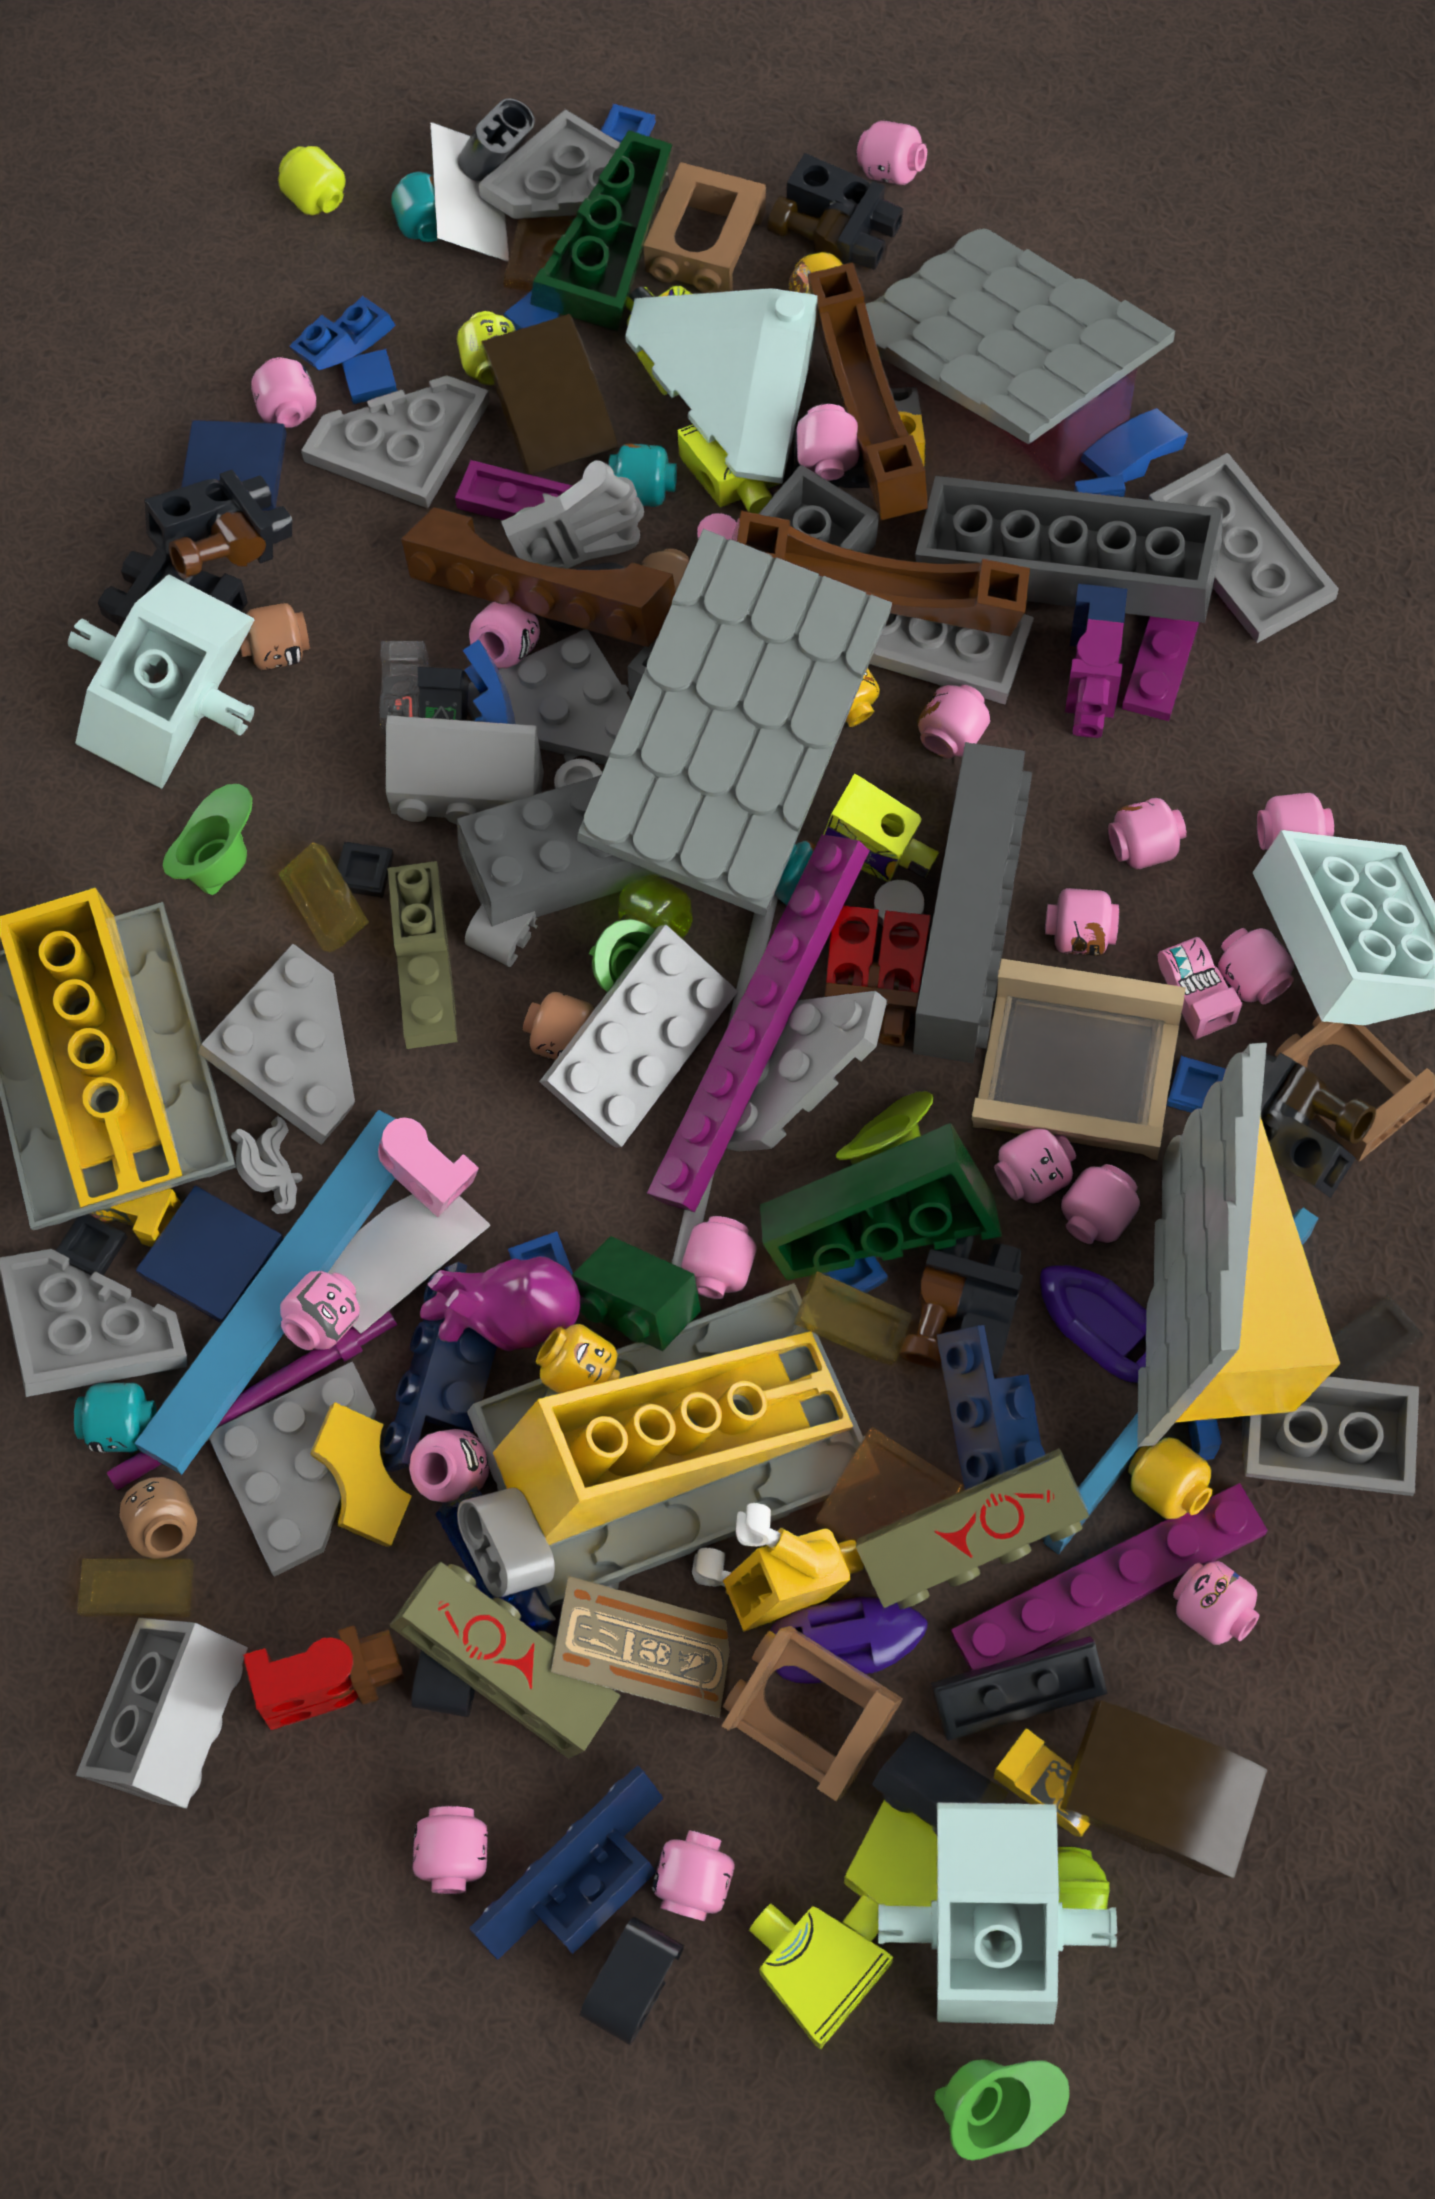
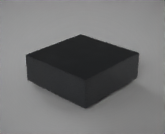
M344 841L333 883L334 890L383 898L388 880V868H391L394 856L393 849Z
M86 1214L76 1218L56 1249V1252L68 1257L70 1265L92 1276L94 1272H97L104 1276L128 1237L125 1232Z

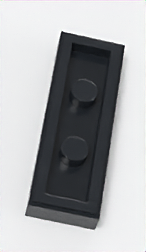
M1091 1636L931 1682L939 1718L947 1741L1108 1694L1096 1644Z

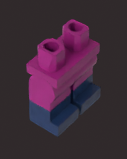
M1078 584L1070 637V646H1076L1077 651L1076 658L1072 660L1065 713L1075 714L1072 733L1075 736L1101 738L1104 717H1114L1122 673V664H1119L1118 661L1121 652L1128 589Z

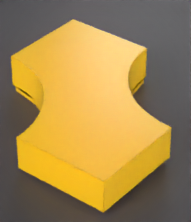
M334 1402L328 1410L310 1455L329 1469L338 1484L341 1495L338 1526L375 1543L389 1547L392 1545L412 1495L400 1489L389 1477L383 1466L380 1455V1435L384 1424Z

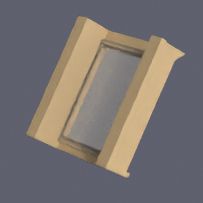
M1001 959L997 999L978 1098L975 1097L973 1107V1127L1018 1134L1031 1129H1046L1053 1135L1065 1136L1072 1143L1139 1153L1157 1160L1186 987Z

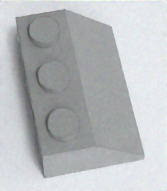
M387 715L386 795L391 814H398L400 818L412 822L423 821L427 816L445 817L450 822L457 824V818L541 793L544 770L536 726Z
M1327 1377L1295 1412L1243 1416L1241 1441L1245 1477L1413 1496L1415 1493L1419 1387Z
M138 1618L76 1776L160 1804L187 1808L191 1796H193L200 1785L202 1778L201 1769L211 1743L220 1733L222 1714L231 1691L236 1687L241 1678L243 1655L246 1654L248 1647L197 1623Z

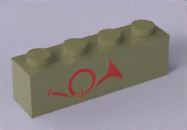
M1059 1448L861 1536L857 1540L856 1549L883 1608L897 1603L899 1609H906L927 1599L930 1596L927 1589L946 1580L950 1587L961 1585L980 1575L981 1572L978 1566L996 1558H999L1001 1564H1007L1030 1553L1032 1550L1029 1544L1049 1535L1052 1542L1079 1532L1083 1528L1080 1521L1088 1518L1089 1514Z
M440 1561L424 1575L389 1626L568 1759L584 1752L621 1695L608 1687L552 1673L551 1668L557 1638L544 1631L536 1633L519 1620L521 1614L514 1606L500 1598L490 1599L474 1587L476 1581L467 1571L453 1564L446 1566Z

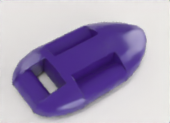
M1054 1265L1042 1269L1040 1275L1042 1298L1059 1330L1103 1367L1104 1370L1124 1381L1138 1383V1370L1141 1367H1146V1352L1136 1363L1127 1357L1143 1340L1146 1341L1147 1310L1112 1280L1090 1270L1075 1266Z
M860 1596L803 1608L779 1618L769 1631L777 1634L779 1629L791 1626L799 1632L802 1631V1634L864 1674H870L893 1665L910 1653L924 1637L928 1622L918 1611L910 1607L899 1609L897 1603L883 1608L879 1598ZM783 1666L775 1670L780 1677L794 1683L814 1684L823 1682L806 1670L796 1666Z

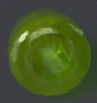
M655 874L641 876L627 884L622 890L618 907L619 921L633 919L645 923L654 929L658 926L667 925L681 939L684 938L691 927L693 918L690 898L683 890L664 877Z

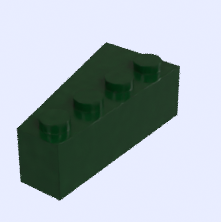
M628 130L600 174L594 189L579 207L575 219L553 248V253L534 278L531 305L563 315L570 314L573 318L618 332L626 301L629 297L644 248L643 245L646 241L667 173L673 144Z
M951 1123L760 1205L763 1245L786 1280L854 1267L856 1259L871 1256L882 1257L883 1261L903 1257L902 1250L934 1244L935 1250L957 1246L956 1239L981 1234L982 1240L1002 1236L995 1197Z

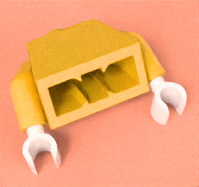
M750 1503L747 1505L746 1513L741 1511L737 1513L736 1536L743 1545L762 1546L766 1544L767 1546L758 1548L733 1572L723 1571L725 1553L712 1548H700L694 1556L692 1575L698 1584L713 1587L722 1585L726 1587L725 1593L730 1597L742 1629L747 1631L803 1608L819 1604L850 1581V1574L859 1572L864 1567L856 1549V1541L850 1539L837 1544L833 1532L829 1529H822L798 1537L783 1528L775 1531L770 1529L771 1510L763 1504Z

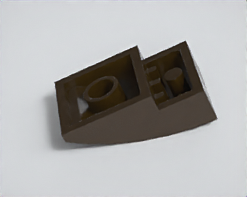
M570 314L481 342L509 431L513 434L526 474L534 475L618 447L597 380Z
M1095 1700L1060 1809L1148 1853L1163 1854L1197 1872L1211 1877L1234 1878L1267 1769L1188 1732L1102 1700Z

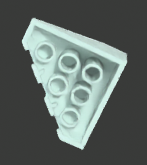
M769 288L635 298L626 332V342L635 353L643 350L655 364L652 367L653 376L671 398L680 395L691 408V411L688 412V419L708 443L717 440L728 454L725 458V464L735 477L782 484L817 333V295Z

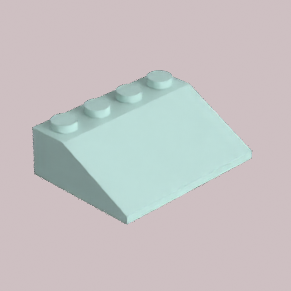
M1281 830L1253 871V875L1321 1021L1368 1025L1435 1009V902L1406 846Z

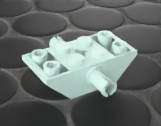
M168 574L133 605L116 637L91 625L84 619L79 620L74 628L81 631L80 634L90 640L71 631L68 646L102 663L87 688L75 744L162 789L201 718L206 716L231 729L234 733L242 735L248 726L243 724V720L232 714L251 722L254 715V707L219 691L218 687L247 636L254 618ZM168 672L162 681L156 683L153 680L156 673L164 675Z
M937 1803V1901L932 1900L931 1907L885 1906L884 1904H879L878 1909L879 1944H884L885 1942L932 1943V1949H937V2022L1054 2024L1058 2002V1951H1063V1945L1110 1946L1116 1948L1117 1944L1115 1936L1117 1934L1115 1908L1062 1909V1902H1059L1057 1814L1055 1804Z

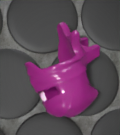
M539 1256L528 1260L512 1259L499 1263L484 1273H460L439 1270L427 1284L432 1290L437 1292V1295L425 1302L420 1311L421 1318L428 1321H438L445 1318L439 1327V1338L442 1341H458L463 1331L470 1327L495 1346L510 1352L515 1349L532 1348L545 1342L557 1327L566 1329L571 1325H575L580 1310V1294L572 1275L564 1266L548 1257Z

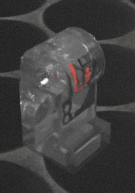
M381 641L382 685L379 714L383 735H386L387 715L419 718L420 688L417 687L418 667H431L424 641Z

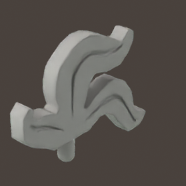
M277 1116L271 1122L272 1128L264 1131L256 1142L249 1133L242 1129H237L232 1133L231 1138L238 1144L236 1168L239 1175L255 1191H274V1198L277 1204L272 1207V1211L276 1214L289 1213L296 1204L297 1187L295 1183L301 1182L303 1177L300 1173H291L287 1161L279 1151L280 1144L289 1131L283 1118Z

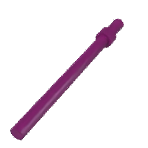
M390 1311L386 1312L363 1333L360 1334L354 1327H351L332 1348L324 1350L314 1349L241 1392L216 1428L256 1409L338 1359L342 1358L345 1362L363 1351L362 1345L397 1325ZM139 1452L107 1471V1474L114 1487L119 1490L162 1463L143 1452Z

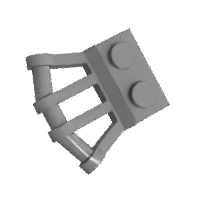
M594 461L586 467L583 479L560 496L555 497L543 494L544 503L535 507L524 508L514 516L501 522L518 558L541 565L568 569L588 559L618 554L634 548L640 539V530L637 526L644 515V508L639 498L636 497V489L631 480L625 477H617L609 465L602 461Z

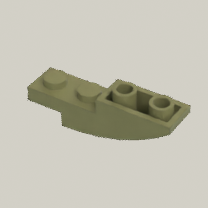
M434 861L388 868L393 937L398 962L403 1032L406 1047L411 1049L458 1042L455 997L438 863Z

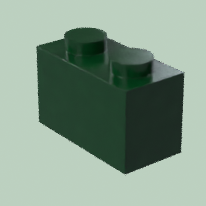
M612 1236L572 1274L580 1294L579 1312L588 1320L595 1323L601 1322L624 1333L634 1342H643L662 1352L701 1311L694 1273Z

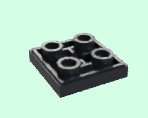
M915 1731L909 1735L883 1765L872 1783L874 1788L883 1793L885 1801L890 1806L904 1813L913 1812L930 1823L936 1835L937 1803L1003 1804L1010 1793Z

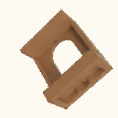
M680 162L643 245L645 272L651 273L656 279L663 282L677 280L695 285L698 290L704 293L732 291V273L753 224L761 225L766 213V185ZM687 206L727 216L717 242L706 251L688 252L680 248L675 242V232Z
M1318 1015L1312 1024L1314 1028L1303 1037L1299 1034L1292 1035L1278 1048L1275 1056L1278 1057L1281 1052L1307 1068L1309 1056L1315 1049L1323 1045L1333 1044L1341 1046L1350 1051L1394 1095L1376 1109V1117L1371 1129L1357 1144H1352L1338 1136L1335 1131V1122L1318 1114L1314 1116L1360 1162L1434 1100L1435 1075L1426 1068L1416 1077L1364 1025L1321 1021Z
M793 1627L781 1628L777 1634L769 1631L754 1652L752 1660L757 1662L758 1666L748 1683L740 1679L723 1705V1708L730 1713L722 1726L727 1730L738 1728L820 1782L817 1789L837 1801L844 1797L903 1698ZM783 1666H796L804 1669L864 1708L837 1756L778 1718L769 1709L765 1700V1687L768 1678L775 1670Z

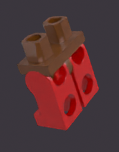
M843 906L831 930L824 997L869 991L878 992L887 1000L878 1042L883 1045L902 1047L905 1043L910 1024H915L931 915L885 910L879 962L874 961L878 934L879 909ZM848 921H859V922H862L863 924H854V923H846V922H848ZM900 926H908L913 928L914 930L896 928Z
M355 1625L338 1630L341 1640L332 1637L322 1638L314 1642L307 1652L274 1662L265 1648L244 1654L243 1657L256 1708L270 1730L346 1707L354 1703L358 1697L363 1705L379 1700L376 1687L405 1679L395 1643H393L390 1631L386 1630L360 1638Z

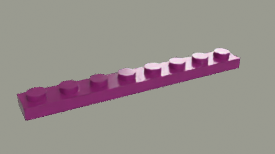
M821 835L649 1187L647 1194L655 1200L695 1213L870 851L859 840Z

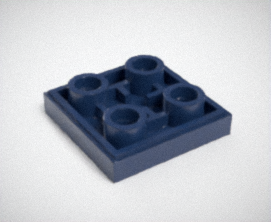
M192 420L181 488L204 480H220L219 474L229 470H233L240 481L261 475L271 492V506L262 509V511L276 508L287 435L285 425L277 423Z
M195 1185L136 1271L141 1278L222 1324L281 1244L283 1237L277 1231Z

